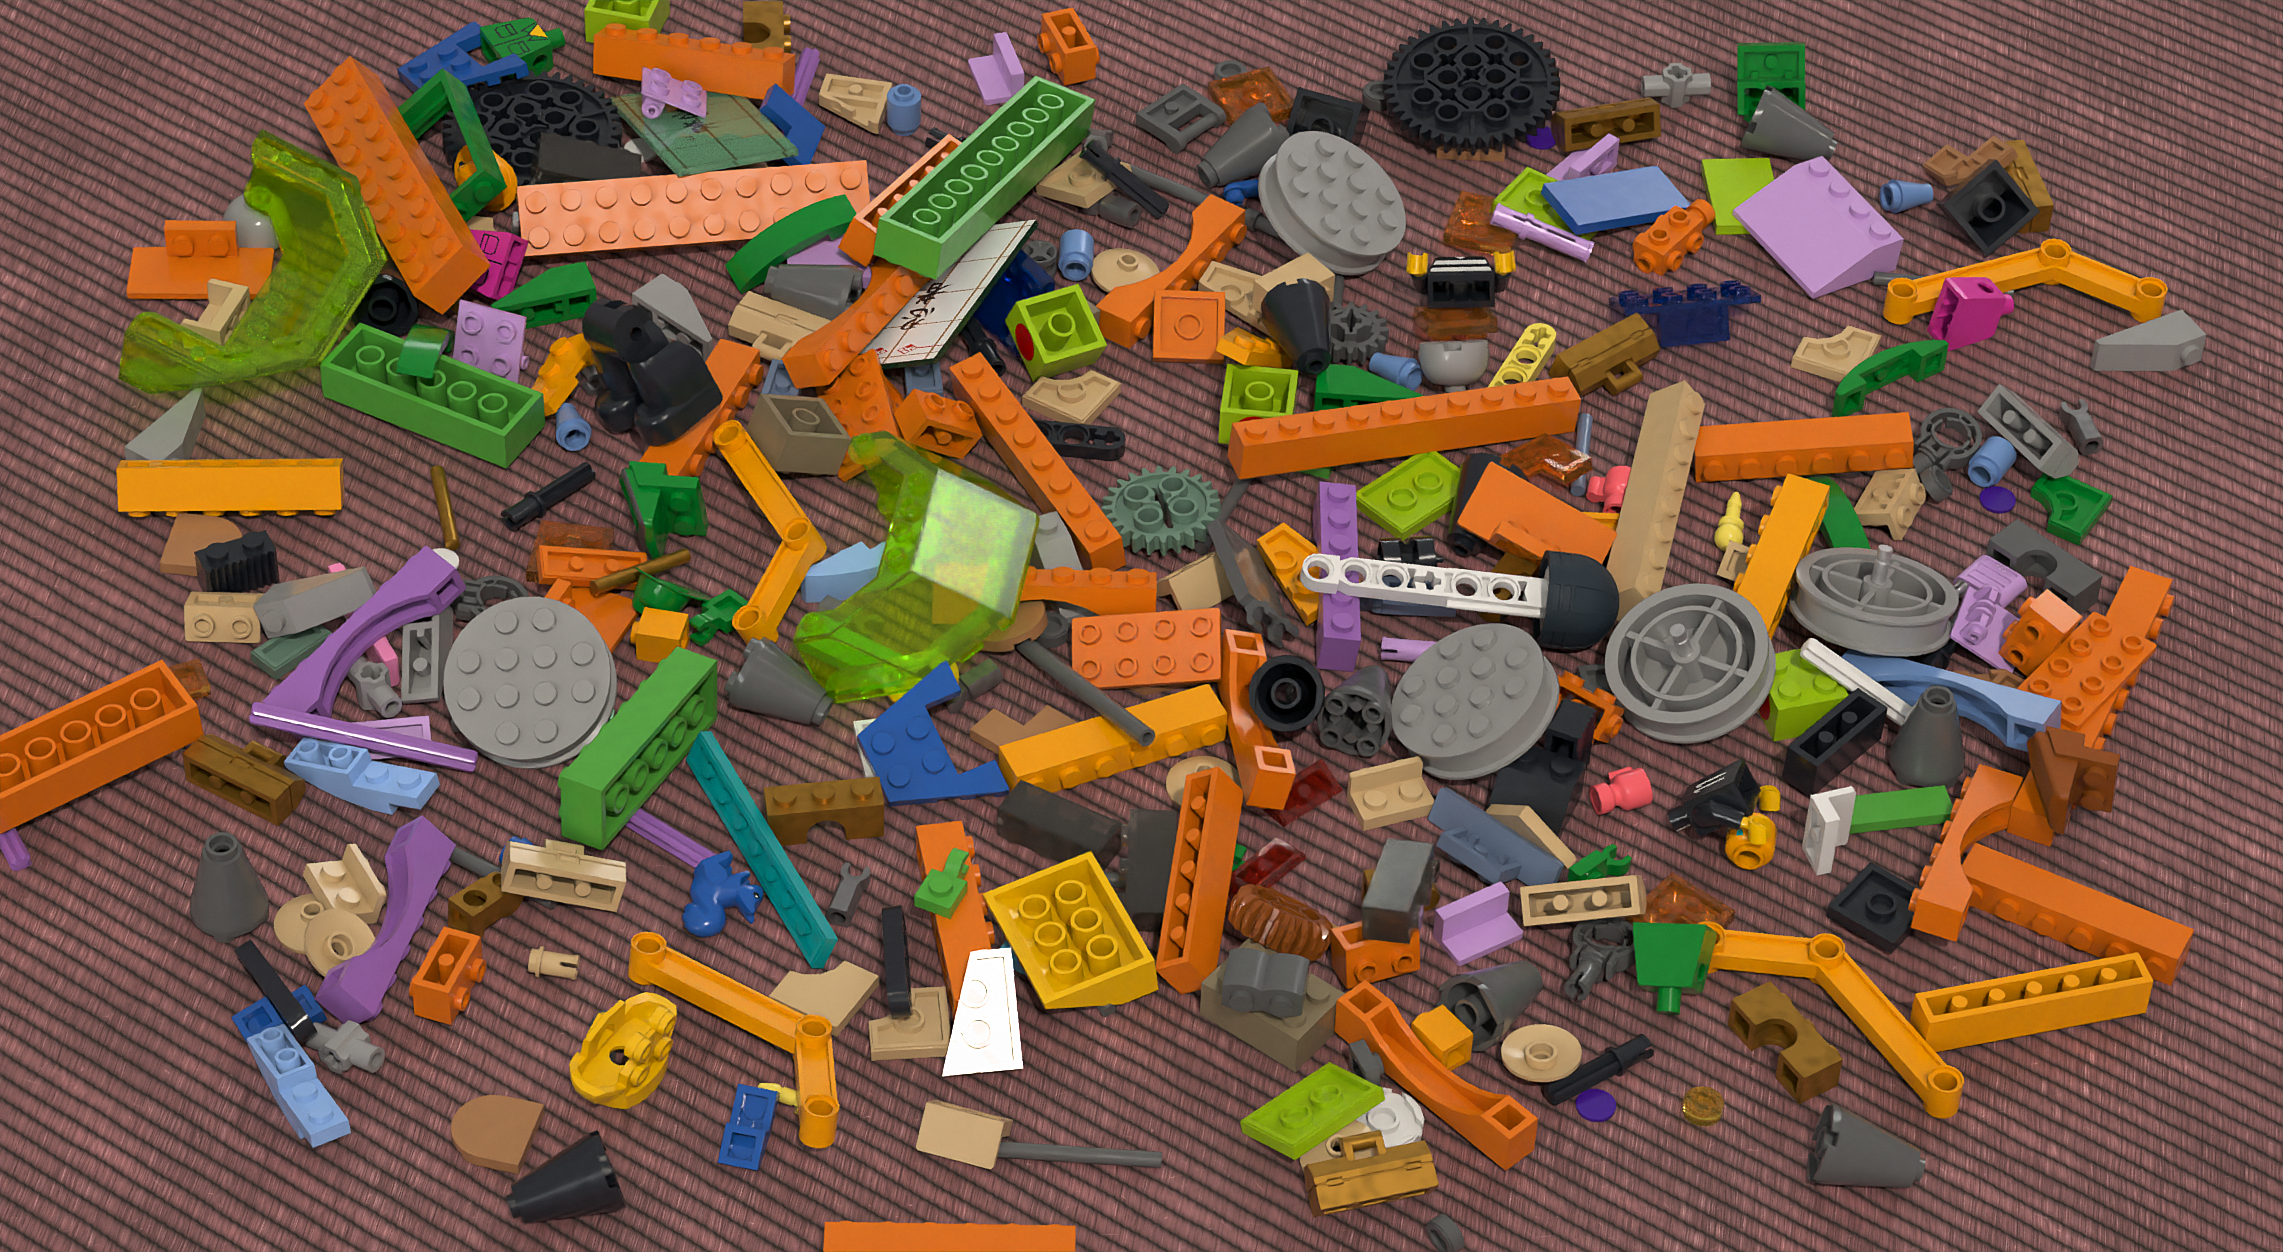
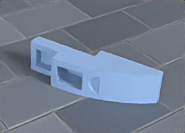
M928 519L885 542H881L872 549H869L860 541L817 564L811 565L801 583V599L806 603L821 602L829 595L840 601L883 592L917 578V565L938 554V526Z
M307 737L302 738L284 761L287 769L319 789L367 809L393 815L399 806L421 810L440 785L438 776L434 772L372 761L368 749Z
M285 1024L267 1028L261 1033L246 1038L251 1053L272 1095L300 1139L306 1138L314 1148L351 1133L349 1120L319 1081L314 1063Z

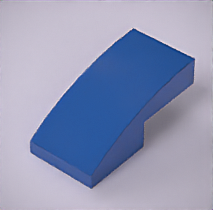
M306 984L291 992L312 1023H322L327 1020L325 1013ZM266 996L231 1017L246 1042V1038L261 1033L267 1028L285 1024Z
M738 1084L730 1123L726 1122L717 1163L759 1171L780 1097L778 1091Z

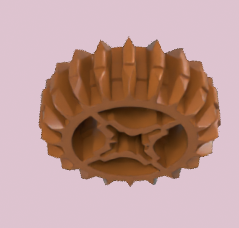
M1248 884L1241 886L1231 901L1228 913L1230 923L1235 929L1241 931L1244 936L1253 939V942L1260 943L1266 948L1275 950L1278 953L1299 955L1310 961H1316L1321 959L1324 951H1327L1331 943V929H1333L1331 922L1326 916L1320 914L1318 910L1311 908L1307 903H1303L1295 897H1290L1270 887L1265 888L1261 885Z

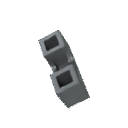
M2016 519L1989 539L1987 556L1997 560L2023 577L2035 576L2044 579L2043 592L2048 589L2080 615L2097 603L2103 576L2020 520Z

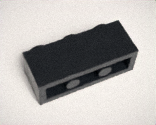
M1857 688L1787 747L1781 778L1809 797L1818 793L1881 739L1888 707Z

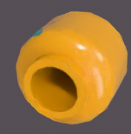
M1753 812V814H1752L1751 816L1747 817V818H1750V817H1752V816H1758V815H1760V816H1765V815H1763V814H1761V813ZM1769 817L1767 818L1771 824L1770 837L1767 838V842L1763 845L1752 844L1748 841V829L1741 828L1738 831L1730 827L1727 828L1725 852L1734 864L1743 869L1752 870L1767 865L1773 859L1777 829Z

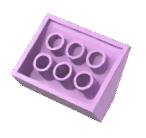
M1823 156L1794 165L1733 209L1732 213L1812 299L1874 277V271H1894L1904 240Z

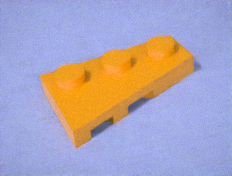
M1239 327L1222 336L1216 347V351L1243 365L1290 369L1293 363L1275 339L1266 337V340Z
M1283 522L1257 539V550L1306 626L1318 619L1319 592H1314L1304 587L1300 581V573L1304 560L1312 554H1318V548ZM1319 567L1309 568L1308 573L1310 576L1319 579Z

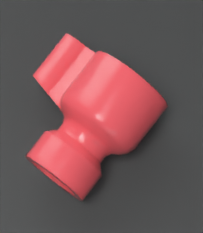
M1616 466L1608 471L1606 477H1591L1588 483L1586 498L1593 503L1604 502L1602 513H1620L1631 467Z
M1629 766L1608 772L1609 785L1603 782L1589 788L1590 801L1598 815L1612 812L1616 806L1629 811L1649 805L1653 800L1650 781L1642 768L1632 769Z

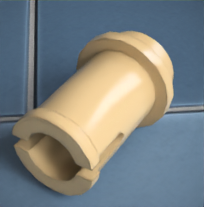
M540 946L539 949L532 948L528 972L535 973V977L540 978L541 974L576 980L578 974L576 968L562 965L579 967L580 955L545 951V946Z

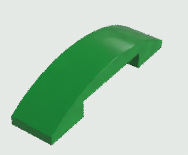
M845 194L810 204L787 215L760 232L745 244L728 261L725 267L740 293L744 294L766 281L770 265H778L826 235H829L832 241L843 235L857 213Z
M415 324L405 340L396 373L432 379L438 371L440 355L442 352L449 353L454 346L455 332L450 329Z
M1945 340L1911 342L1883 350L1865 359L1855 366L1840 382L1835 392L1831 417L1849 416L1862 410L1865 395L1907 375L1918 383L1943 371L1949 344Z
M1826 475L1805 478L1830 486L1829 506L1820 525V530L1829 547L1870 549L1861 522L1839 485Z

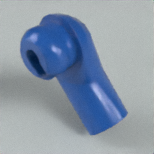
M1259 179L1229 183L1223 189V197L1226 198L1227 202L1240 206L1243 204L1244 198L1259 196Z

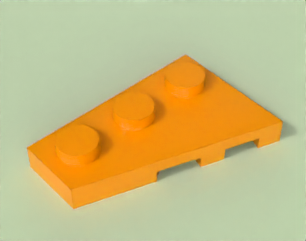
M583 333L569 338L561 337L556 340L549 349L550 353L544 365L538 371L539 375L531 389L543 393L545 417L556 413L577 386L579 381L575 376L586 366L593 365L591 346L585 341Z

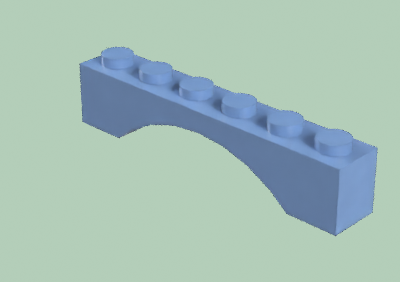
M1848 649L1842 656L1844 660L1910 706H1914L1919 696L1930 686L1937 685L1948 688L1954 695L1958 715L1984 726L1998 736L2007 747L2028 752L2027 740L2035 732H2045L2047 726L2059 729L2061 726L2062 701L1895 656L1867 655L1853 649ZM1846 689L1848 695H1850L1852 692Z

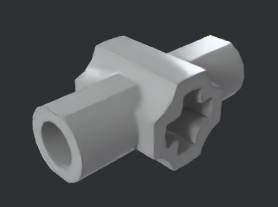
M1669 63L1667 68L1662 69V75H1644L1641 77L1642 97H1660L1661 103H1665L1671 108L1682 107L1684 103L1689 102L1690 96L1710 95L1711 91L1709 73H1692L1691 68L1685 67L1681 63Z
M360 656L347 673V676L356 686L359 706L363 710L379 712L385 718L394 717L401 711L403 706L402 699L391 688L389 669L384 663H373Z
M348 1020L337 1030L319 1022L313 1023L318 1033L306 1040L305 1044L307 1047L318 1051L320 1060L331 1071L342 1074L354 1065L374 1073L382 1066L385 1058L384 1049L372 1044L369 1034L358 1023Z

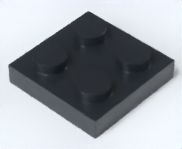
M1870 862L1828 905L1826 917L1892 954L1915 930L1911 928L1914 912L1909 911L1908 907L1916 887Z

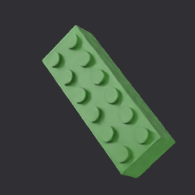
M359 323L320 364L324 397L506 469L545 426L543 393L443 354L440 355L438 371L432 379L396 373L405 340L363 323Z
M677 646L666 659L664 658L659 662L653 674L647 680H643L640 683L635 694L628 701H624L621 704L617 714L608 723L602 725L598 735L591 743L583 746L579 756L573 763L561 771L558 779V788L561 789L559 818H561L563 837L603 851L687 755L699 732L708 731L717 720V660Z

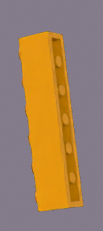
M343 458L121 460L116 468L118 512H128V515L132 517L149 516L151 511H165V515L176 517L178 513H188V511H202V514L207 516L224 515L225 511H239L240 515L256 516L262 514V510H276L277 514L282 516L296 515L299 513V510H313L316 515H332L336 513V510L342 509L345 501Z
M1789 473L1783 486L1777 485L1774 489L1770 504L1773 507L1771 514L1763 515L1758 530V535L1761 536L1758 544L1752 543L1750 545L1745 564L1748 565L1745 574H1738L1733 587V591L1746 598L1758 610L1766 625L1771 641L1797 582V565L1802 558L1809 554L1829 506L1830 486Z
M1205 684L1125 708L1154 730L1155 739L1148 746L1140 745L1101 715L999 746L998 766L1010 789L1009 792L1017 804L1226 740L1227 712L1210 685Z
M2136 952L1916 993L1909 1023L1935 1052L2146 1013L2153 979L2140 954Z

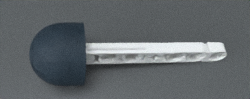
M1546 550L1541 560L1538 578L1354 557L1340 560V556L1328 554H1312L1308 556L1303 562L1300 573V581L1303 586L1314 592L1336 594L1338 590L1347 596L1533 618V639L1539 647L1579 650L1596 644L1611 630L1619 611V592L1610 572L1591 557L1567 552ZM1314 566L1321 567L1327 572L1328 576L1323 579L1313 578L1308 573V569ZM1348 571L1360 572L1365 580L1361 583H1352L1347 580L1345 573ZM1386 575H1394L1400 579L1402 584L1395 588L1388 587L1383 583L1382 578ZM1410 579H1413V582H1412V585H1411V586H1413V587H1412V588H1407L1408 583H1409V580H1410ZM1424 581L1431 582L1433 590L1426 589ZM1461 583L1469 584L1475 589L1476 593L1472 596L1461 595L1457 591L1456 586ZM1505 588L1511 592L1512 598L1500 600L1495 597L1493 590ZM1523 591L1522 600L1519 601L1520 592Z

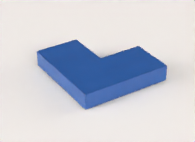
M775 83L767 90L759 110L784 131L781 139L798 155L781 159L789 166L810 164L825 126Z

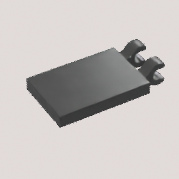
M1216 518L1206 527L1236 599L1246 610L1247 622L1259 632L1263 630L1260 621L1264 622L1268 629V639L1281 649L1284 647L1281 640L1284 632L1288 631L1294 637H1297L1299 635V628L1287 618L1260 552L1222 520Z

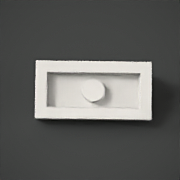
M1852 786L1810 796L1802 850L1816 875L1831 872L1835 847L1845 845L1848 842L1856 792Z

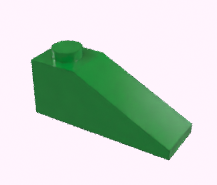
M585 261L548 269L491 304V308L527 317L525 329L584 317L589 306L597 300L596 286Z
M1330 364L1327 369L1317 374L1314 412L1416 398L1423 395L1355 366Z

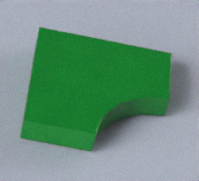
M2043 473L2033 485L2030 497L2041 503L2049 514L2046 531L2079 546L2110 507L2113 495L2070 476L2055 479Z

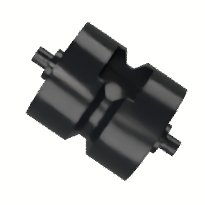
M1432 536L1410 537L1408 542L1405 543L1400 537L1379 538L1376 559H1371L1436 567L1437 563L1444 562L1443 555L1436 556ZM1386 575V576H1384V577H1389V576L1396 577V576H1394V575Z

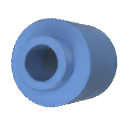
M908 84L897 85L887 93V123L891 131L896 135H912L917 131L921 123V93L917 88Z
M1079 229L1069 230L1059 240L1058 266L1064 277L1069 280L1079 281L1085 279L1093 267L1094 239L1086 231Z
M1989 437L1969 461L1968 475L1970 479L1981 487L1997 484L2017 459L2014 446L2002 437Z

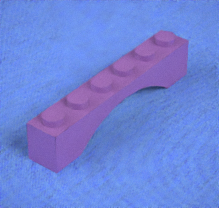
M1320 481L1312 513L1313 538L1317 544L1318 554L1340 556V560L1350 557L1358 558L1356 485ZM1319 567V579L1326 578L1328 576L1327 572ZM1348 571L1345 573L1347 580L1352 583H1359V572ZM1338 590L1336 594L1319 592L1316 668L1353 672L1361 643L1360 597L1347 596Z
M427 545L423 547L390 580L383 583L379 590L363 606L357 608L342 626L331 633L321 646L308 658L301 661L297 668L281 684L275 686L262 702L331 718L334 701L342 681L352 665L369 647L402 625L420 618L440 614L466 589L456 568ZM290 733L299 741H301L303 737H307L303 735Z
M423 815L397 829L384 856L388 873L389 896L386 915L379 934L370 948L362 955L352 957L329 969L315 997L317 1002L343 1024L348 1020L358 1024L363 1021L370 1022L380 1013L383 1007L381 1000L397 978L395 971L399 963L410 951L411 946L409 942L413 934L423 924L424 917L422 915L424 910L438 892L435 887L440 877L446 873L451 865L449 858L456 844Z

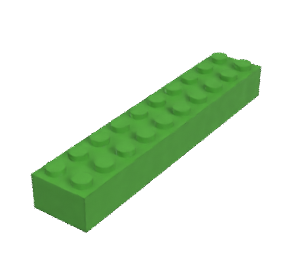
M1034 76L879 218L873 254L886 259L891 264L901 265L916 271L923 277L936 280L1087 137L1088 129L1091 127L1096 99Z

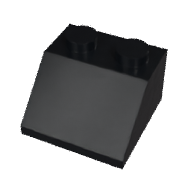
M1298 87L1286 130L1290 137L1304 131L1325 132L1343 138L1359 147L1370 109L1360 103Z
M1988 159L1937 203L1938 207L1953 225L1986 257L2040 212L1996 159Z
M1532 746L1518 759L1499 769L1487 809L1491 804L1529 806L1560 839L1582 796L1586 763Z

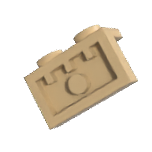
M1915 469L1876 470L1854 510L1862 526L1871 525L1877 527L1888 525L1893 540H1902L1925 501V487L1920 483Z
M191 591L184 605L186 641L259 643L261 640V623L253 605L265 593Z
M1419 756L1363 768L1349 773L1347 801L1363 831L1430 814L1435 801L1422 778L1423 762Z
M347 844L343 858L340 861L306 864L303 877L318 902L323 905L324 910L342 909L355 914L366 924L377 922L381 908L386 902V891L383 884L379 882L372 871L368 860L363 856L356 844Z

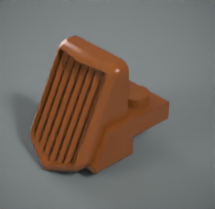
M2047 726L2045 732H2035L2028 738L2027 748L2031 771L2048 824L2053 831L2064 834L2072 805L2081 806L2092 811L2112 812L2121 754L2085 747V734Z

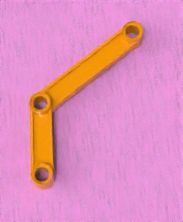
M2047 239L2036 249L1915 280L1902 277L1895 278L1888 283L1883 315L1891 323L1907 324L1912 321L1915 315L1934 311L1945 278L1986 277L2002 293L2039 283L2058 285L2061 283L2129 310L2135 320L2145 323L2161 317L2168 288L2158 278L2145 277L2140 279L2072 252L2070 245L2065 241Z
M730 420L716 428L712 437L713 441L782 538L779 548L748 604L741 607L734 614L732 625L746 645L753 637L758 640L767 637L776 643L779 637L777 631L779 623L811 565L824 556L827 546L741 423L736 420Z
M1710 921L1698 923L1705 924L1717 932L1708 974L1714 973L1719 969L1808 978L1811 982L1822 986L1921 1097L1923 1107L1928 1114L1936 1118L1946 1119L1957 1113L1964 1085L1962 1073L1955 1067L1947 1065L1845 952V944L1838 936L1822 933L1813 938L1725 930L1719 924Z
M641 932L634 935L631 939L628 976L632 981L641 985L655 984L793 1054L800 1126L799 1138L805 1145L812 1148H826L832 1145L835 1141L840 1105L837 1101L831 1022L820 1015H803L667 947L666 940L657 933Z

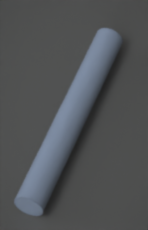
M1587 413L1581 414L1578 418L1570 489L1571 494L1577 497L1584 495L1593 422V417Z

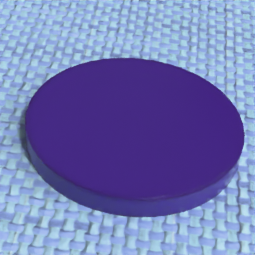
M1547 126L1544 129L1537 128L1536 136L1527 134V142H1525L1528 146L1539 150L1550 149L1556 145L1551 128Z
M1991 486L1985 488L1980 493L1979 502L1987 511L2002 514L2011 511L2015 507L2016 498L2010 490L2004 487Z
M1588 1089L1578 1095L1576 1110L1582 1118L1588 1121L1604 1122L1615 1114L1616 1101L1611 1094L1604 1090Z

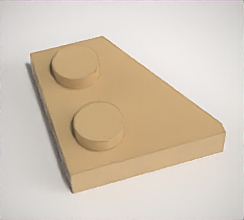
M826 73L819 92V105L872 133L878 134L887 110V93L892 88V83Z

